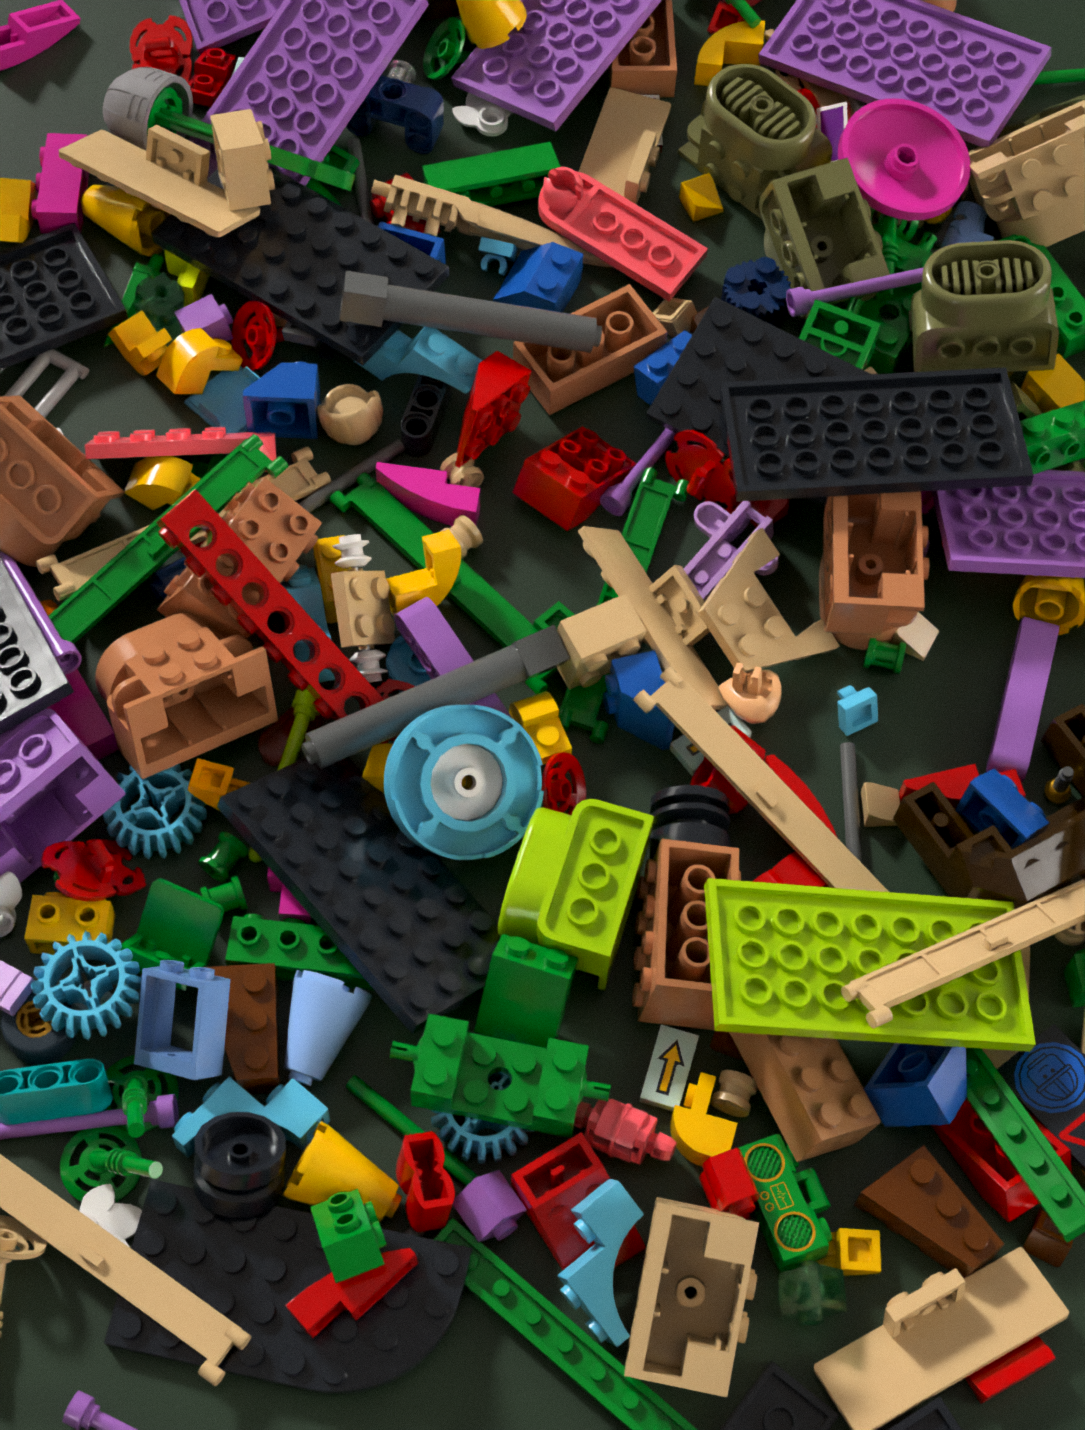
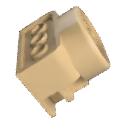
M1085 100L996 139L990 146L978 147L968 152L971 168L969 183L978 205L983 207L986 214L996 221L1002 239L1013 234L1023 235L1034 244L1048 247L1085 230Z
M656 1197L636 1298L624 1376L722 1397L728 1396L737 1342L745 1344L748 1332L749 1317H747V1312L743 1311L745 1299L753 1300L756 1288L757 1274H755V1269H751L759 1222L745 1220L743 1217L721 1212L718 1209ZM689 1286L696 1289L692 1294L685 1293V1289Z

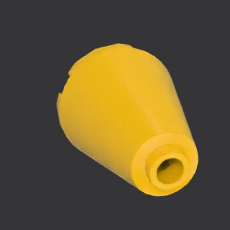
M456 0L469 41L472 45L475 43L481 49L493 48L509 40L508 33L515 27L519 31L527 18L526 8L520 0Z
M92 185L83 193L81 198L82 211L90 220L141 255L152 257L153 254H159L163 251L160 246L153 243L151 232L170 213L157 209L134 195L127 194L117 186Z
M1026 575L1014 596L1013 610L1015 617L1019 620L1020 617L1026 616L1059 625L1058 635L1069 633L1071 627L1077 624L1078 627L1081 626L1085 619V588L1083 578Z
M320 1121L313 1133L314 1137L311 1143L304 1149L282 1195L290 1200L314 1206L327 1201L329 1197L338 1192H350L358 1189L363 1204L369 1201L372 1202L379 1222H381L384 1216L392 1218L402 1199V1196L396 1193L399 1185L332 1127Z

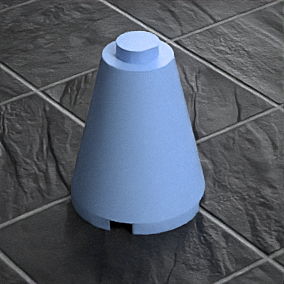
M300 970L296 971L283 1068L290 1072L288 1079L294 1078L298 1083L311 1086L313 1080L322 1081L370 1004L372 998L370 993L358 987L355 988L354 993L348 992L349 987L345 986L341 980L304 970L303 973Z

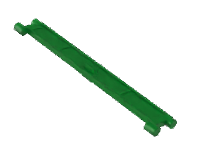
M253 434L248 439H245L49 615L61 638L75 644L179 550L178 546L172 549L164 542L158 534L161 528L156 522L191 491L196 489L219 514L236 493H240L248 482L252 484L265 471L275 479L289 467L288 463L281 456H278L272 462L259 450L263 442L257 435ZM193 527L189 534L190 539L202 528Z
M645 468L622 532L623 538L645 572H647L672 498L684 502L689 494L686 490L689 481L680 479L676 486L656 479L658 472L653 468ZM606 582L597 605L619 597L614 588L610 587ZM610 673L603 675L598 682L589 687L583 688L579 685L570 690L567 688L558 715L565 731H568L570 724L592 731L589 737L592 742L598 744L604 742L609 725L604 721L596 720L603 700V693L606 691L605 676L610 675Z
M364 472L356 480L359 487L345 496L338 490L331 495L330 502L341 512H346L351 506L354 507L419 569L426 568L422 537L434 533L377 482L376 479ZM461 559L457 578L447 594L503 648L538 632L521 613ZM554 668L525 681V684L535 694L545 692L548 685L544 680L558 669Z

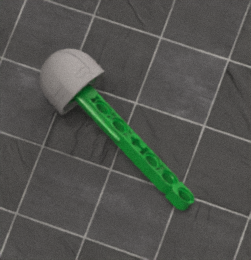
M138 67L125 72L110 84L104 98L103 117L111 134L145 151L147 149L148 129L155 125L163 127L183 138L187 134L214 144L212 125L191 118L193 97L191 88L184 78L152 67ZM269 145L271 160H267L268 163L348 191L352 190L356 177L355 174Z

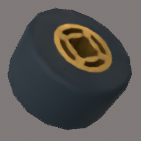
M32 991L14 1016L2 1011L0 1027L10 1050L20 1060L30 1064H49L59 1060L70 1051L77 1038V1033L71 1038L66 1034V1027L56 1032L51 1026L52 1020L47 1022L42 1019L35 1020L41 1018L40 1012L42 1009L35 1007L33 998L37 994ZM67 1002L62 1003L65 1007L72 1009L71 1005H68Z

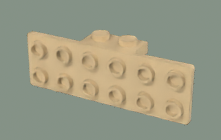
M611 87L578 172L589 175L637 205L641 192L646 193L651 178V173H649L650 166L655 167L660 153L658 144L671 111V103Z
M158 125L148 129L146 151L105 130H99L59 149V157L71 163L72 166L83 169L97 176L101 181L109 182L123 189L127 194L134 195L150 203L153 207L178 217L182 222L198 227L210 236L221 237L260 215V208L258 206L230 211L224 190L208 182L210 151Z
M583 526L578 530L584 541L583 548L588 555L597 561L602 569L601 576L610 587L614 588L618 596L627 595L647 630L643 642L651 647L652 650H655L661 671L664 672L671 666L714 710H721L728 706L718 689L719 686L693 647L710 631L698 614L705 601L683 567L674 565L652 583L618 530Z
M1018 1247L964 1279L956 1268L946 1274L937 1272L923 1282L922 1288L911 1294L902 1292L896 1295L887 1303L882 1326L815 1363L814 1372L851 1430H877L1068 1318L1069 1310L1022 1247Z

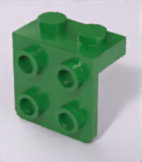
M159 878L151 884L137 933L121 944V950L128 948L132 951L133 958L131 961L138 962L139 973H142L143 968L160 966L161 960L184 962L185 969L207 967L222 922L224 908L212 900ZM176 983V989L186 991L191 987Z

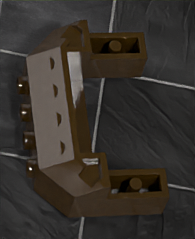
M1083 703L1054 718L1040 740L1061 768L1069 766L1073 769L1074 777L1072 782L1083 797L1046 817L1050 824L1044 833L1022 845L1011 849L994 825L973 835L935 782L903 797L893 820L949 897L1013 902L1014 909H1017L1085 879V706Z

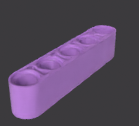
M429 597L417 601L394 615L395 624L431 679L473 662L469 653ZM496 693L469 704L493 708L511 717Z
M1023 616L986 772L994 768L998 772L1016 769L1021 782L1026 777L1059 633V625Z

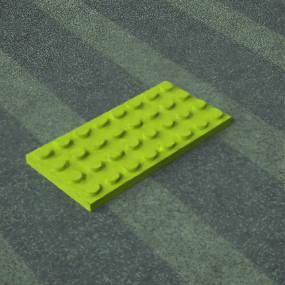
M708 878L704 885L715 1031L1030 1052L1036 1045L1021 949L889 1008L893 1015L892 1021L876 1028H871L867 1023L866 1014L870 1011L858 998L847 1002L841 993L843 986L850 984L851 981L1015 910L1013 902Z

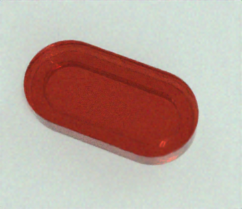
M293 707L289 708L259 739L260 756L265 763L271 766H279L296 717L293 714ZM321 714L315 716L314 721L309 722L306 733L323 726Z

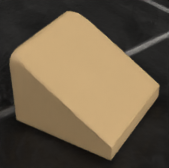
M672 298L670 301L664 299L653 312L668 332L667 334L672 337H676L684 330L689 333L691 318L697 313L691 300Z
M917 612V616L911 624L899 627L895 631L892 644L899 645L900 642H905V653L924 661L939 630Z
M871 782L863 783L860 795L864 827L897 826L893 817L900 805L898 789Z

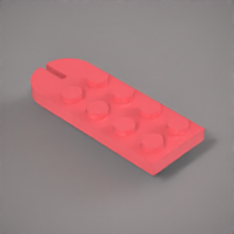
M558 167L549 171L548 178L544 177L543 187L538 200V212L542 221L549 228L667 301L674 297L707 257L708 248L587 174L574 171L568 167Z
M226 427L205 428V431H202V434H191L190 428L169 429V432H166V435L155 436V430L133 431V434H130V437H120L119 431L98 432V435H94V438L85 444L86 459L231 453L245 439L255 434L263 442L259 450L272 462L276 459L275 433H226Z

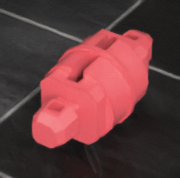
M608 1099V1102L598 1100L594 1108L591 1107V1104L581 1102L577 1108L574 1126L580 1129L586 1128L584 1137L592 1148L608 1154V1157H616L626 1162L640 1165L646 1154L649 1153L652 1158L670 1161L677 1145L673 1138L661 1132L659 1134L655 1133L658 1122L657 1118L650 1116L647 1112L634 1108L630 1103L624 1104L614 1099Z

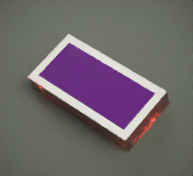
M848 102L817 108V129L831 143V162L838 160L839 140L851 118V106Z

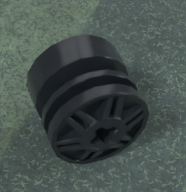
M701 785L673 786L655 793L650 800V813L654 816L652 826L654 832L651 833L649 859H653L661 839L730 847V836L726 832L730 825V817L728 816L730 800L726 794L717 789Z

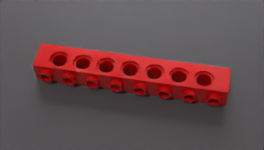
M196 489L191 491L156 522L161 528L158 534L164 542L172 549L178 546L187 556V559L184 560L186 566L198 578L202 575L206 577L213 585L210 589L213 596L223 606L226 607L230 604L239 614L236 620L248 634L252 635L255 632L265 643L263 647L266 650L267 656L275 663L281 660L290 670L287 674L289 680L300 691L305 689L309 691L316 699L312 703L313 706L324 718L329 719L332 717L336 721L348 716L344 711V703L349 697H354L359 702L360 710L384 700ZM193 527L202 528L207 533L208 542L205 547H197L191 542L189 534ZM219 556H226L233 562L234 569L230 576H223L217 571L216 560ZM246 584L255 586L259 592V599L255 605L247 604L242 598V589ZM272 612L280 614L284 619V629L279 634L272 632L267 624L268 617ZM297 641L305 642L310 649L309 657L304 662L297 660L293 654V647ZM323 669L330 670L335 677V683L329 690L322 688L319 683V674Z

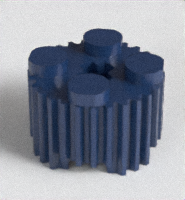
M761 257L756 259V262L749 260V263L742 261L741 265L736 264L735 267L728 269L724 278L721 300L775 327H780L781 322H784L785 316H787L786 292L788 289H792L790 287L791 282L788 281V276H784V270L779 271L780 267L776 266L774 259Z

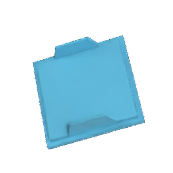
M240 366L239 371H222L205 385L203 394L191 395L184 401V404L211 427H226V433L248 432L242 397L243 390L260 377L247 366L245 368Z

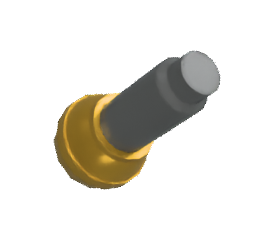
M1066 766L1062 768L1057 777L1051 779L1046 784L1045 795L1052 803H1063L1070 797V783L1074 777V771L1071 767Z

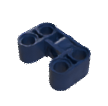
M381 75L346 128L351 133L364 137L371 133L377 120L405 127V142L407 146L419 154H429L444 125L443 98L432 88L421 87Z

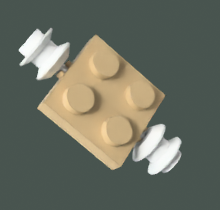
M361 534L339 537L340 544L333 545L334 549L341 551L342 557L335 562V565L348 570L331 573L341 648L358 647L359 650H363L356 652L349 661L357 664L358 671L369 683L382 681L381 674L388 673V670L380 668L379 660L385 657L386 654L379 650L370 649H373L374 645L391 644L395 640V623L391 616L388 596L389 584L386 580L385 570L363 571V568L358 569V567L365 566L372 559L363 554V547L369 541L361 540Z

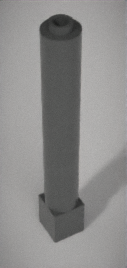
M346 271L341 297L340 321L382 327L383 320L587 353H591L593 346L599 347L602 326H598L597 319L593 317L388 285V277L352 271Z
M552 625L517 640L508 647L306 733V742L302 744L304 755L310 765L316 763L320 769L400 735L413 720L430 710L448 705H469L514 684L525 682L557 668L570 658L555 626Z

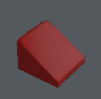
M719 1L707 32L714 34L726 26L745 20L733 6Z

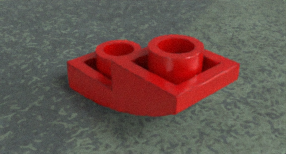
M218 48L205 49L195 61L194 75L188 81L193 103L212 107L230 79L236 63V55L225 53V51Z

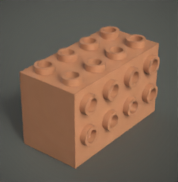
M265 477L254 486L248 482L241 492L236 493L224 508L226 513L222 519L280 584L283 580L287 582L300 566L296 562L302 553L306 555L319 539L315 533L322 522ZM207 533L204 535L206 541L201 545V547H205L208 542ZM219 556L216 560V569L221 575L230 576L234 569L233 562L226 556ZM186 567L180 576L176 575L164 590L167 596L157 610L165 617L179 613H191L216 628L225 638L233 635H241L245 638L250 636L237 622L236 618L239 614L230 604L226 607L223 606L210 591L213 585L204 575L198 578ZM246 584L242 589V598L247 604L255 605L259 599V592L255 586Z
M661 839L653 859H647L644 876L639 877L637 884V899H643L642 911L637 913L635 933L641 935V947L637 946L635 950L634 970H639L640 975L639 983L634 984L632 1006L638 1007L639 1022L715 1030L704 885L708 878L741 881L739 848Z

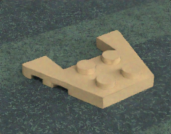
M763 528L750 535L744 549L737 554L731 568L720 579L698 611V614L732 666L735 668L736 663H742V670L745 673L753 671L755 667L763 669L792 660L808 658L816 654L829 653L840 646L832 633L824 632L823 619L813 623L795 636L755 576V571L780 555Z

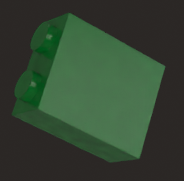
M502 934L492 954L474 1032L493 1038L547 1048L549 1038H558L579 958L568 955L559 949H549L530 943L521 937H511Z

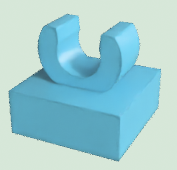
M481 237L478 250L485 255L481 261V269L487 272L489 263L493 260H498L500 262L499 274L504 276L508 270L506 260L515 262L518 248L511 243Z
M849 685L837 691V694L842 699L837 701L839 728L846 736L878 722L877 695L870 687L857 692L854 687Z

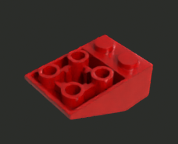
M499 351L494 352L478 364L461 423L455 466L458 468L471 459H477L485 448L489 445L494 446L502 435L508 431H514L520 422L521 414L519 410L521 403L524 402L530 391L528 381L532 370Z
M582 426L526 458L512 493L563 529L569 531L585 521L601 505L600 497L607 488L621 483L637 463L628 458L622 450L614 448L603 441L594 431Z
M582 1132L511 1174L512 1189L527 1209L528 1217L562 1271L595 1244L594 1241L588 1244L573 1225L578 1219L571 1209L606 1180L610 1179L603 1164ZM635 1225L629 1230L620 1246L614 1268L646 1249Z

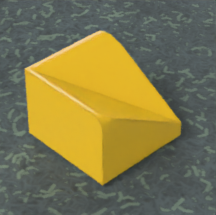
M710 173L681 182L679 199L693 222L723 212V207Z

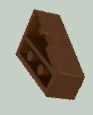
M275 963L206 967L214 969L215 976L231 979L224 1051L236 1083L250 1095L271 1093L281 1084L279 988Z
M924 1145L861 1191L854 1204L862 1212L865 1213L867 1211L886 1224V1228L896 1235L899 1233L920 1247L921 1252L947 1270L952 1271L956 1268L963 1279L994 1258L1004 1245L1002 1240Z

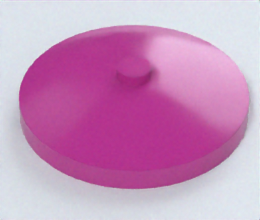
M882 99L863 106L849 119L838 144V160L848 157L862 199H866L869 206L897 219L925 220L945 213L957 202L969 181L971 170L970 157L960 133L941 114L928 106L911 100Z

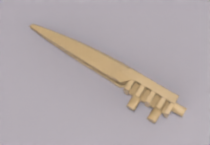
M398 175L394 176L392 184L378 180L373 182L371 193L386 197L383 211L388 213L391 210L394 211L391 225L404 228L406 217L410 215L413 216L412 221L418 223L420 219L426 220L424 234L436 237L439 225L445 226L444 231L451 232L456 226L460 233L511 243L517 248L524 250L555 242L583 253V263L612 267L564 236L517 216L471 201L469 197Z

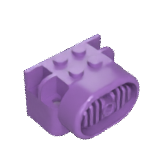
M49 708L40 711L0 734V876L10 871L18 878L19 883L41 866V856L46 847L57 842L71 841L126 795V792L104 769L86 745L61 717Z

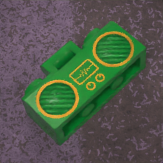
M775 1134L739 1147L760 1195L759 1199L754 1203L756 1208L753 1213L757 1222H759V1227L779 1273L782 1274L795 1269L797 1266L826 1258L829 1249L828 1242L832 1241V1235L826 1220L823 1217L818 1219L816 1214L827 1210L831 1205L815 1169L809 1168L796 1173L795 1168L799 1167V1162H796L789 1146L784 1144L780 1134ZM800 1185H804L811 1200L810 1203L806 1204L799 1188Z

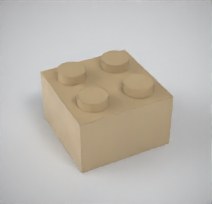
M251 109L210 115L218 174L230 211L271 204L269 190H275L272 170L268 168L267 160H271V151L268 139H265L262 122L255 121Z
M626 594L560 621L557 632L570 659L557 667L569 690L579 685L585 688L595 684L603 675L610 673L612 659L635 655L641 648V643L647 630Z

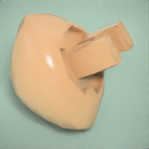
M736 663L733 677L719 685L718 689L723 700L740 719L750 724L764 723L774 715L781 701L782 686L779 676L771 670H762L761 667H755L753 671L745 673L742 670L743 664Z

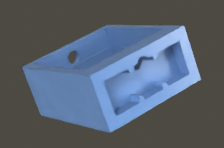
M161 960L158 967L143 968L134 1064L192 1080L222 1075L231 979L215 976V970L212 968L192 967L185 969L184 962L176 960ZM176 983L198 988L193 1051L171 1046Z

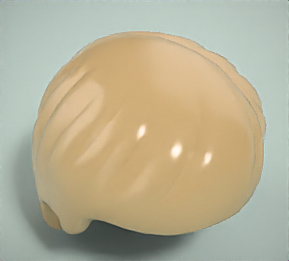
M344 384L332 389L326 395L322 404L317 406V413L323 429L335 441L348 445H360L368 441L378 431V427L382 423L383 406L380 395L376 390L366 392L358 385Z

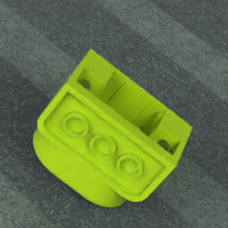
M597 799L581 801L576 805L572 815L544 807L537 808L527 826L504 895L498 921L499 936L501 937L502 934L511 937H521L530 943L549 949H559L568 955L578 957L576 969L599 976L598 989L605 991L637 890L638 880L648 855L654 816Z

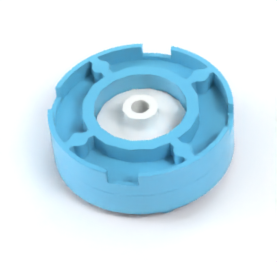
M480 705L443 706L417 717L395 740L388 754L384 770L385 799L390 814L399 829L408 839L424 850L455 860L489 858L509 849L525 835L534 811L540 808L544 791L541 790L542 775L540 765L543 764L532 738L519 723L508 715L496 709ZM466 777V785L462 787V779Z

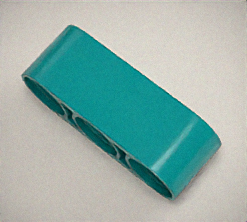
M96 1059L75 1060L9 1069L0 1072V1123L6 1125L94 1114L106 1109L113 1100L104 1064Z

